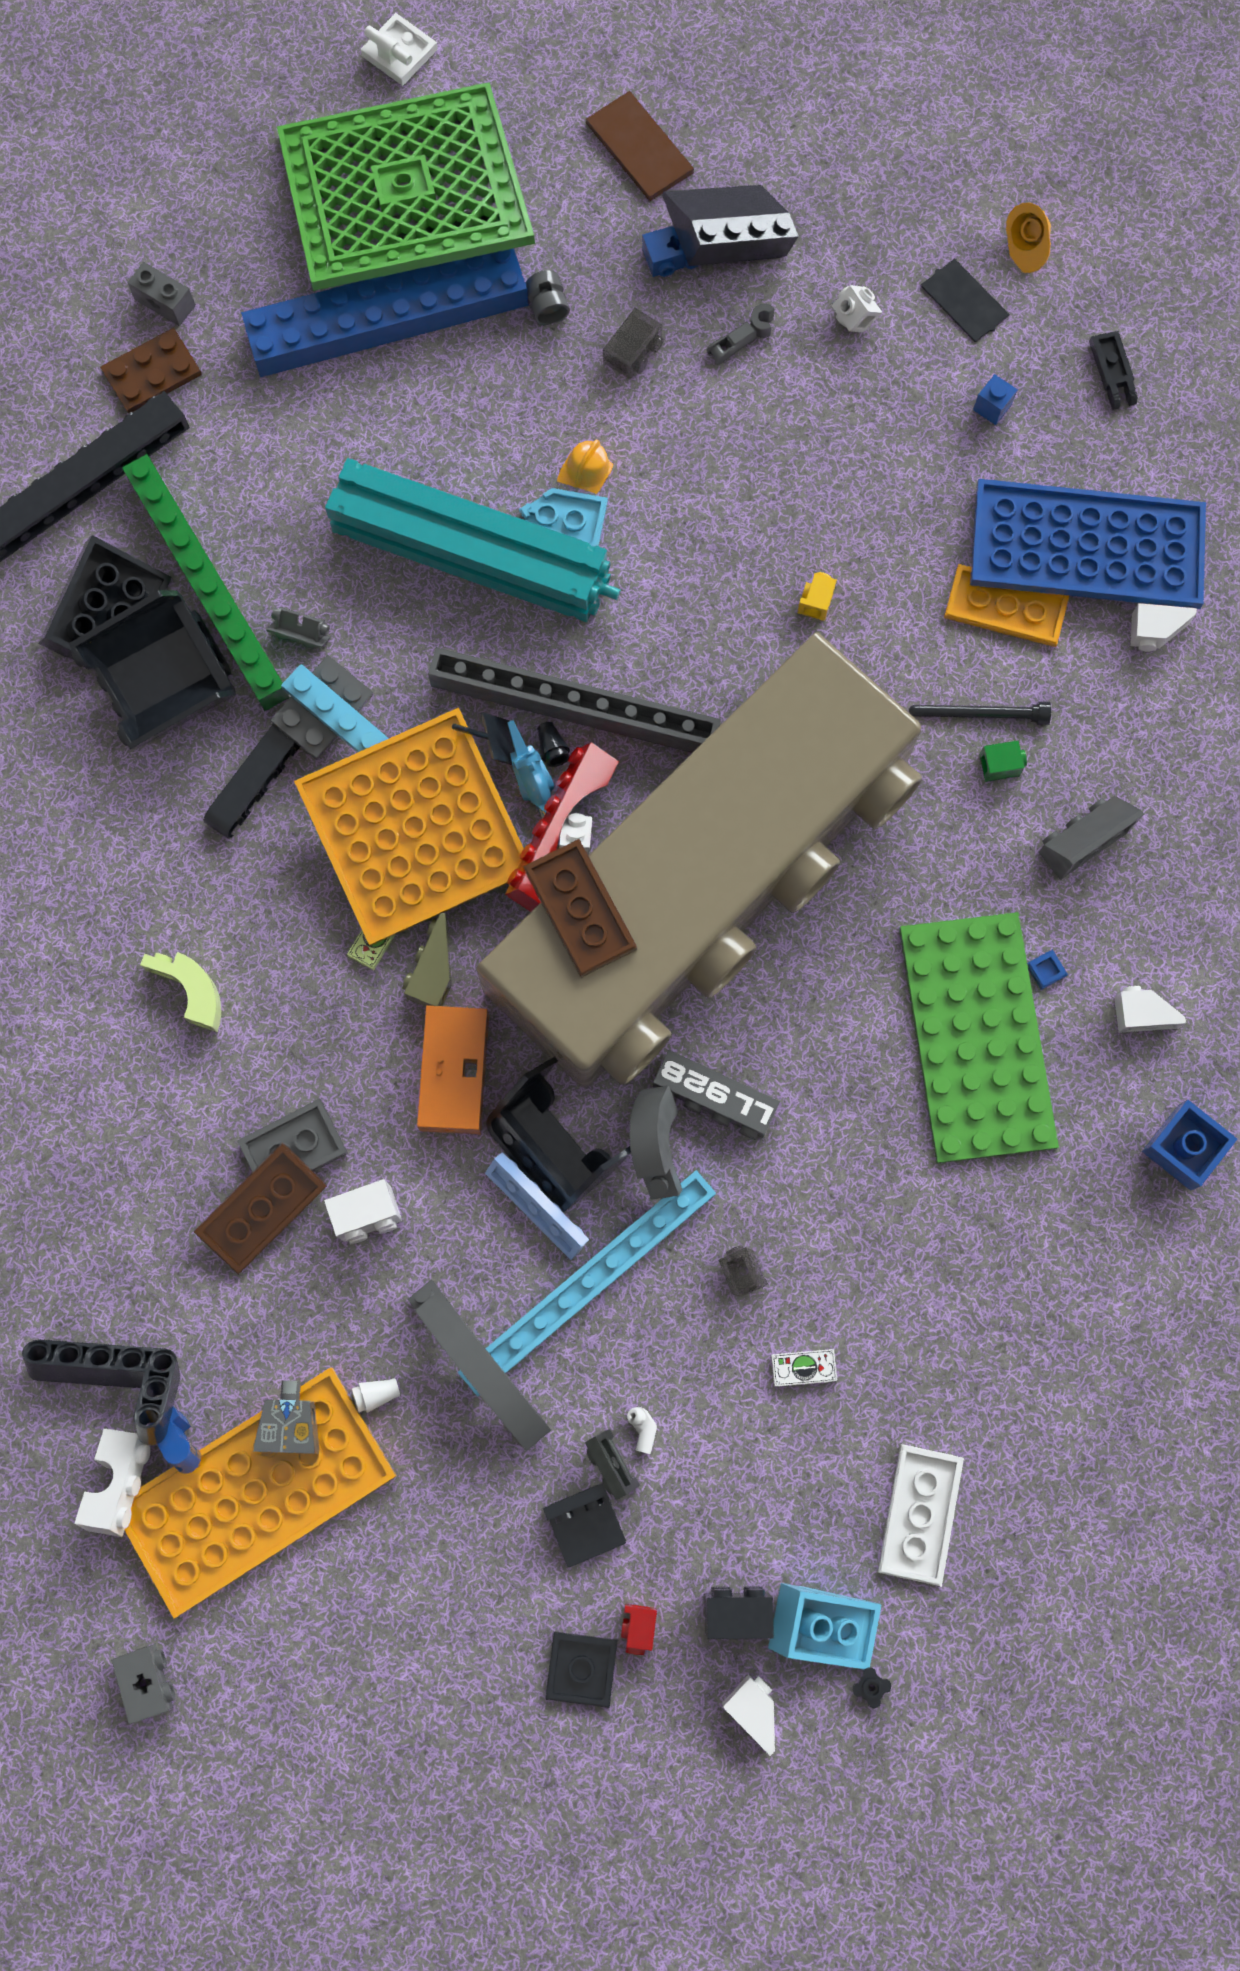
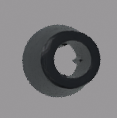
M548 721L540 724L537 727L543 761L547 762L550 767L563 765L569 759L570 748L553 722Z

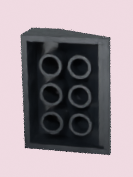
M761 184L664 191L662 194L688 266L785 257L799 237L790 213Z
M91 535L79 554L38 644L73 660L71 656L72 649L69 646L70 642L159 590H166L172 577Z

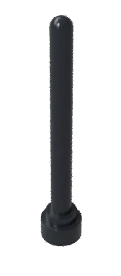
M1038 701L1037 704H1032L1031 707L912 705L909 708V713L917 717L1031 719V722H1036L1037 725H1049L1051 720V702Z

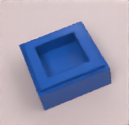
M1053 949L1027 963L1028 970L1041 990L1068 976Z

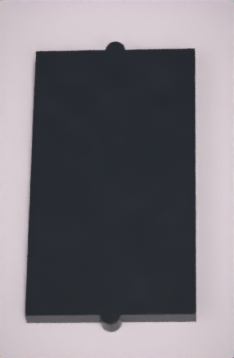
M955 258L943 268L936 269L935 274L921 284V287L974 342H977L989 331L994 332L995 327L1010 315Z

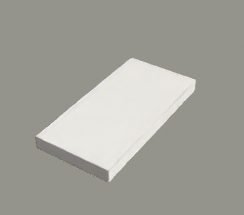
M900 1444L878 1573L942 1587L963 1457Z

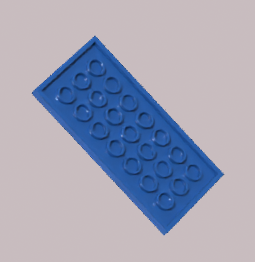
M978 479L976 484L970 585L1201 609L1204 604L1206 502Z

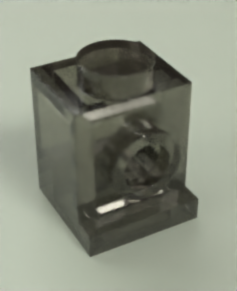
M737 1246L729 1249L726 1252L727 1256L719 1259L732 1295L741 1297L768 1285L752 1249ZM743 1265H747L749 1273L742 1276L740 1268Z

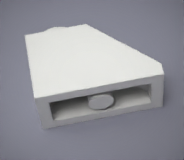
M1138 603L1132 613L1131 646L1139 647V650L1145 652L1154 651L1157 648L1160 649L1190 624L1197 614V608Z
M1130 986L1123 988V992L1114 997L1119 1033L1179 1029L1186 1024L1185 1016L1152 990H1141L1140 986Z
M748 1674L722 1702V1706L771 1756L775 1752L774 1701L769 1696L772 1689L759 1676L753 1680Z

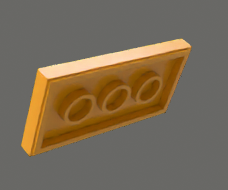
M958 564L944 618L1052 647L1057 646L1069 596L970 585L971 567Z

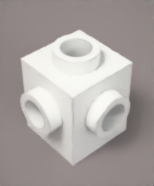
M850 285L845 287L838 294V299L831 305L837 313L836 318L839 323L847 327L850 332H864L882 314V311L874 301V294L864 286Z

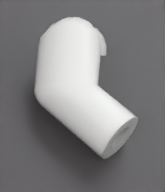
M642 1407L632 1408L628 1411L627 1419L639 1433L636 1451L651 1454L657 1425L647 1410Z

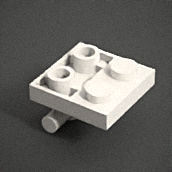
M395 13L379 31L372 26H368L365 29L364 35L370 40L361 48L362 57L403 86L438 48L436 41Z

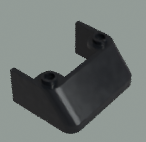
M554 1056L520 1078L488 1116L486 1125L490 1135L509 1158L517 1164L518 1168L539 1186L540 1190L552 1203L557 1204L561 1211L565 1212L611 1175L631 1154V1148L629 1146L611 1158L607 1152L599 1148H595L585 1154L549 1111L550 1106L554 1103L555 1094L552 1086L544 1077L558 1062Z

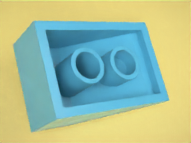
M781 1583L773 1620L774 1639H770L768 1649L791 1659L865 1669L870 1667L882 1605L813 1588Z

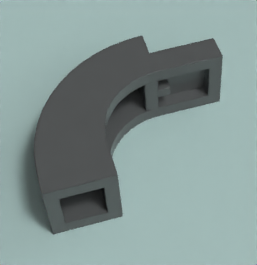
M669 1085L642 1089L634 1101L630 1117V1148L637 1179H644L651 1199L679 1196L683 1190L673 1164L669 1145L670 1127L678 1114Z

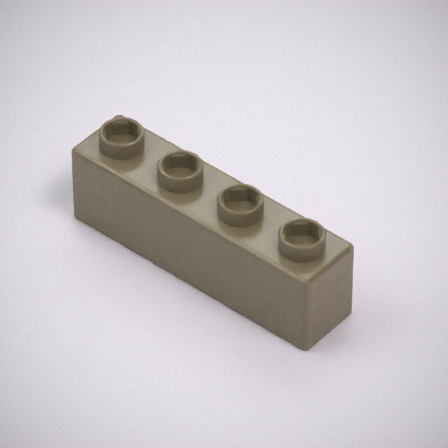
M815 632L588 855L637 945V950L581 978L543 905L540 903L478 964L476 970L483 993L550 1058L555 1056L558 1060L556 1064L581 1087H589L605 1071L619 1084H627L651 1063L670 1040L671 1031L658 1017L686 988L692 984L705 997L711 998L721 991L751 959L757 946L743 931L765 908L776 899L789 912L795 913L806 905L828 882L839 867L840 860L827 846L858 815L872 829H878L895 815L912 796L922 782V775L908 763V760L920 735L921 724L819 632Z

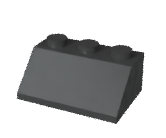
M1115 795L1107 801L1101 798L1089 808V814L1083 818L1079 814L1065 825L1067 827L1065 831L1060 834L1054 831L1042 841L1044 846L1039 851V854L1057 877L1062 880L1130 832L1144 815L1141 809Z

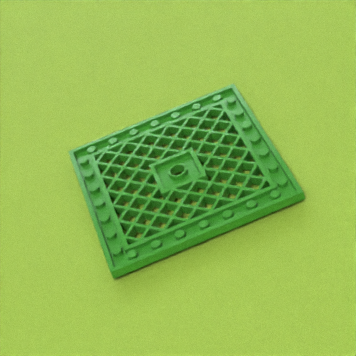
M490 82L277 126L313 291L535 244L533 229ZM456 120H459V121H461L462 123H461L460 126H459V125L455 124L454 122H455ZM430 125L436 127L433 131L427 129ZM403 131L409 133L406 137L400 135ZM445 132L452 134L449 138L443 136ZM376 137L382 138L380 142L374 141ZM420 137L425 140L423 143L417 142V139ZM462 138L467 140L465 144L460 143L459 141ZM350 142L355 144L353 148L348 147L347 145ZM392 143L398 145L395 149L389 147ZM435 144L441 146L438 150L432 148ZM323 148L328 149L326 153L320 152ZM365 149L371 150L368 155L363 153ZM408 149L414 152L411 156L406 154ZM450 151H454L457 154L455 156H451L448 153ZM339 154L344 156L342 160L336 159ZM381 155L387 157L384 161L379 160ZM467 157L473 159L471 163H468L464 160ZM354 161L360 163L357 167L351 165ZM440 163L446 165L443 169L437 167ZM327 167L333 168L330 173L324 170ZM456 169L462 171L459 176L454 174ZM343 173L349 175L346 179L341 178ZM472 176L478 178V180L476 181V183L473 182V181H470L469 179H470ZM317 179L322 181L319 185ZM359 180L365 182L362 186L356 184ZM404 182H407V183H408L407 185H403V186H400V185H399L400 183H404ZM445 182L452 184L449 188L442 186ZM332 185L337 187L334 192L329 190ZM461 189L468 191L465 195L458 193ZM348 192L354 194L350 199L345 197ZM435 195L440 196L438 201H436ZM477 196L484 198L481 202L475 200ZM321 198L326 200L324 204H322ZM364 199L370 201L367 205L361 204ZM450 201L456 203L454 208L448 206ZM336 205L342 207L339 211L334 210ZM423 207L430 209L426 214L420 211ZM466 208L473 210L470 215L464 213ZM352 212L358 213L355 218L349 216ZM395 213L402 215L399 219L393 217ZM439 214L446 216L443 220L436 218ZM483 215L490 217L487 222L480 218ZM326 218L331 219L328 224ZM368 219L374 220L372 225L366 224L365 222ZM411 220H415L418 222L416 226H412L409 224ZM455 221H458L462 223V225L458 228L454 226L453 223ZM341 224L347 226L344 231L338 229ZM384 226L390 227V230L388 232H385L381 229ZM428 227L435 229L432 233L425 231ZM357 231L363 233L360 238L354 236ZM401 232L407 235L404 239L397 236ZM330 237L336 240L333 243H331ZM373 238L379 240L376 245L370 243ZM346 244L352 246V247L349 249V251H346V250H344V249H342V248H343Z

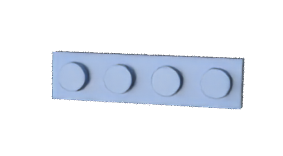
M503 1152L494 1158L485 1174L572 1260L589 1241L581 1228L573 1224L562 1213L560 1207L552 1203L540 1190L539 1186L531 1181L513 1160L509 1159Z

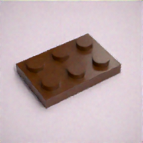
M174 327L100 366L128 414L140 409L151 397L158 396L164 391L168 394L202 375L201 370Z

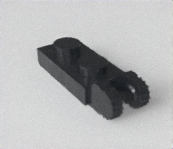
M1119 331L1091 336L1089 344L1104 390L1107 391L1112 410L1119 409L1121 406V399L1117 389L1120 387H1124L1128 405H1136L1138 398L1133 382L1134 376Z

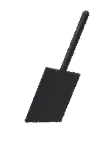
M481 712L485 733L458 724L452 725L453 730L487 739L491 760L512 765L510 753L515 751L507 724L510 720Z

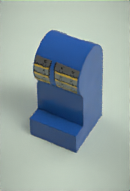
M173 1407L167 1434L157 1445L165 1460L179 1472L186 1474L194 1471L199 1466L201 1454L189 1442L184 1433L191 1427L189 1421L180 1411Z

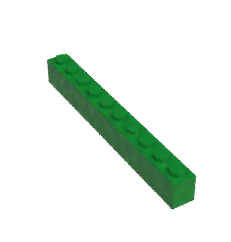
M148 454L122 467L131 486L264 712L289 699V694L281 687L283 684L282 680Z

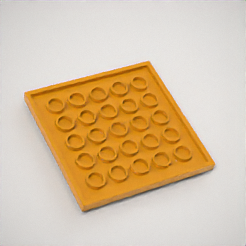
M459 707L294 781L369 946L433 918L441 912L444 913L507 884L509 876L519 867L522 861L520 854L524 848L472 735L452 729L453 724L468 727Z

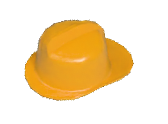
M1031 202L1021 203L1011 210L1006 221L1009 255L1023 273H1033L1043 267L1050 255L1051 224L1045 212L1038 205Z
M596 439L594 442L584 441L577 444L563 464L557 482L597 494L613 467V463L609 461L600 441Z

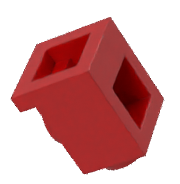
M625 1603L624 1613H630V1619L623 1618L621 1638L627 1639L625 1652L634 1655H645V1650L652 1651L657 1608Z

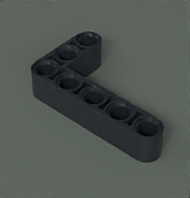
M42 1339L33 1340L24 1346L22 1357L28 1375L33 1380L141 1388L133 1418L138 1438L146 1445H156L165 1438L180 1382L178 1361L173 1351L165 1348Z

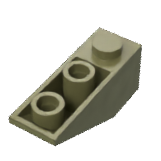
M441 912L437 920L433 919L427 931V935L430 936L426 946H420L415 957L417 966L413 973L409 972L402 987L408 1000L425 1007L443 1006L452 987L448 923L445 913Z

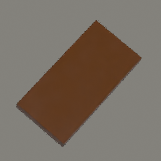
M628 91L586 118L587 126L649 202L694 174L693 166L631 91Z
M580 839L523 866L531 885L581 978L637 950V945Z
M282 1142L194 1230V1233L239 1275L327 1187V1184Z

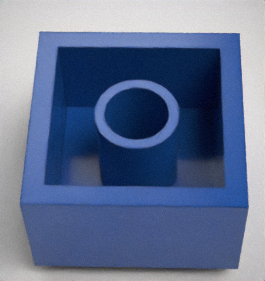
M1186 1100L1174 1109L1141 1152L1191 1191L1202 1186L1238 1138L1191 1101Z

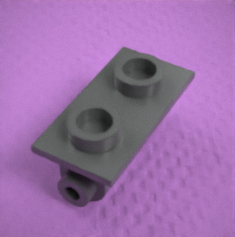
M284 607L273 609L271 619L275 621L266 629V632L276 634L278 638L283 640L291 639L303 643L305 647L312 649H321L331 637L328 636L330 625H327L325 620L305 615L301 624L299 623V612Z

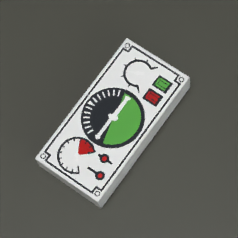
M834 1349L771 1355L774 1387L837 1381Z

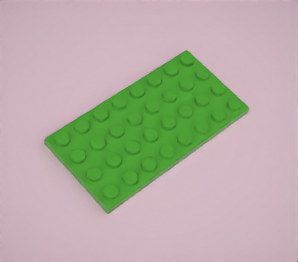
M1019 913L900 926L899 931L936 1164L1059 1148Z

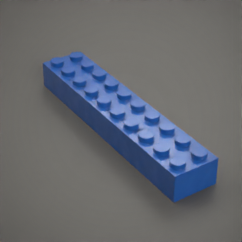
M513 248L358 281L241 312L261 378L529 305L526 283L515 249Z

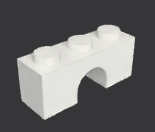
M111 1429L103 1430L94 1460L106 1468L113 1469V1480L110 1486L102 1492L91 1493L84 1491L74 1524L89 1532L123 1537L124 1530L131 1521V1507L134 1497L139 1493L141 1487L140 1476L143 1466L150 1457V1445L143 1444L136 1433Z

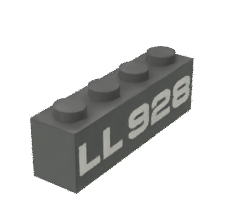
M668 1050L653 1081L654 1088L669 1085L673 1098L684 1101L686 1109L700 1114L702 1110L712 1114L711 1119L714 1122L728 1127L729 1123L740 1128V1134L756 1140L757 1136L764 1137L780 1101L671 1050Z

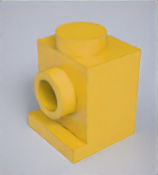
M823 572L815 573L812 583L806 582L797 613L825 621L837 579H833Z

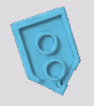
M551 488L531 504L528 503L521 507L519 512L528 522L588 542L591 546H599L608 498Z

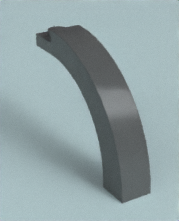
M432 1279L407 1299L457 1367L526 1451L551 1431L539 1413L490 1355Z

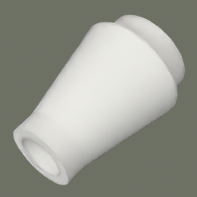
M395 1378L383 1381L358 1383L357 1387L351 1388L358 1413L363 1411L369 1413L388 1401L400 1397Z

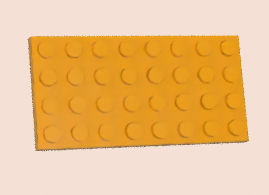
M333 1367L325 1370L300 1387V1400L314 1401L319 1440L318 1454L253 1452L262 1411L200 1449L201 1462L194 1471L183 1474L173 1466L140 1487L139 1493L134 1497L132 1503L131 1521L124 1531L174 1619L397 1477L361 1414L358 1413L355 1404Z

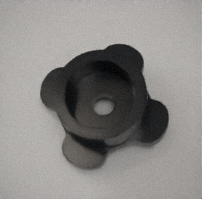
M867 1667L863 1670V1676L859 1682L853 1685L852 1691L855 1696L864 1698L869 1707L878 1708L881 1705L883 1695L890 1692L891 1683L888 1679L879 1677L874 1668ZM870 1685L875 1686L873 1691L869 1690Z

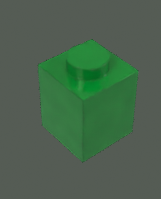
M1019 740L985 745L979 754L985 782L1020 777L1027 766L1026 752L1024 749H1020Z

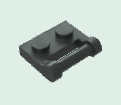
M608 1429L585 1442L587 1446L586 1452L591 1463L599 1468L603 1476L602 1483L605 1490L610 1495H613L615 1500H618L639 1487L640 1483L636 1477H632L612 1440L614 1435Z

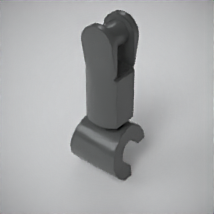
M766 303L757 305L751 313L750 324L745 322L727 335L711 343L706 351L708 354L712 353L715 357L716 365L729 359L757 337L767 338L771 336V325L769 322L774 318L775 308ZM726 344L729 348L724 351L721 347Z

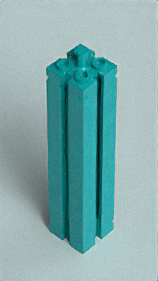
M350 458L346 459L338 477V486L333 488L325 506L327 516L331 519L330 526L334 533L342 536L346 535L356 541L569 617L573 616L586 623L590 615L595 616L599 609L601 601L598 598L599 594L618 600L621 589L608 585L611 574L608 573L611 562L607 561V549L591 546L588 542L376 467L359 464L358 461Z

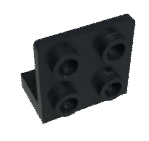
M603 1483L543 1507L567 1567L582 1563L626 1543Z

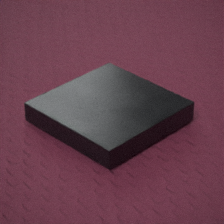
M554 1631L545 1699L610 1708L618 1640Z

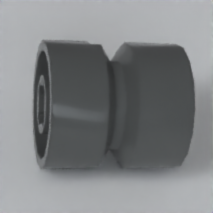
M552 270L537 272L527 279L525 283L528 299L532 303L531 308L536 322L545 326L563 321L569 315L570 308L563 293V286L558 273Z

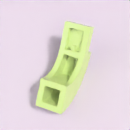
M177 952L173 963L172 958L160 953H155L154 957L144 954L140 965L146 971L175 980L184 986L188 997L184 1018L191 1024L218 1032L221 1021V1001L217 988L209 975L194 960Z

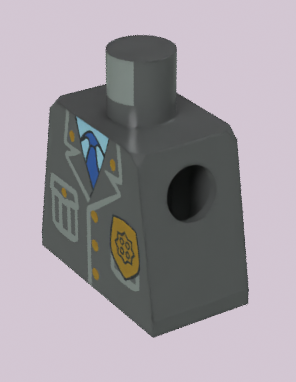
M282 1380L280 1400L265 1399L253 1452L319 1453L314 1401L300 1400L301 1381Z

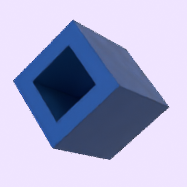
M994 374L978 394L973 411L994 425H997L1012 406L1018 389Z

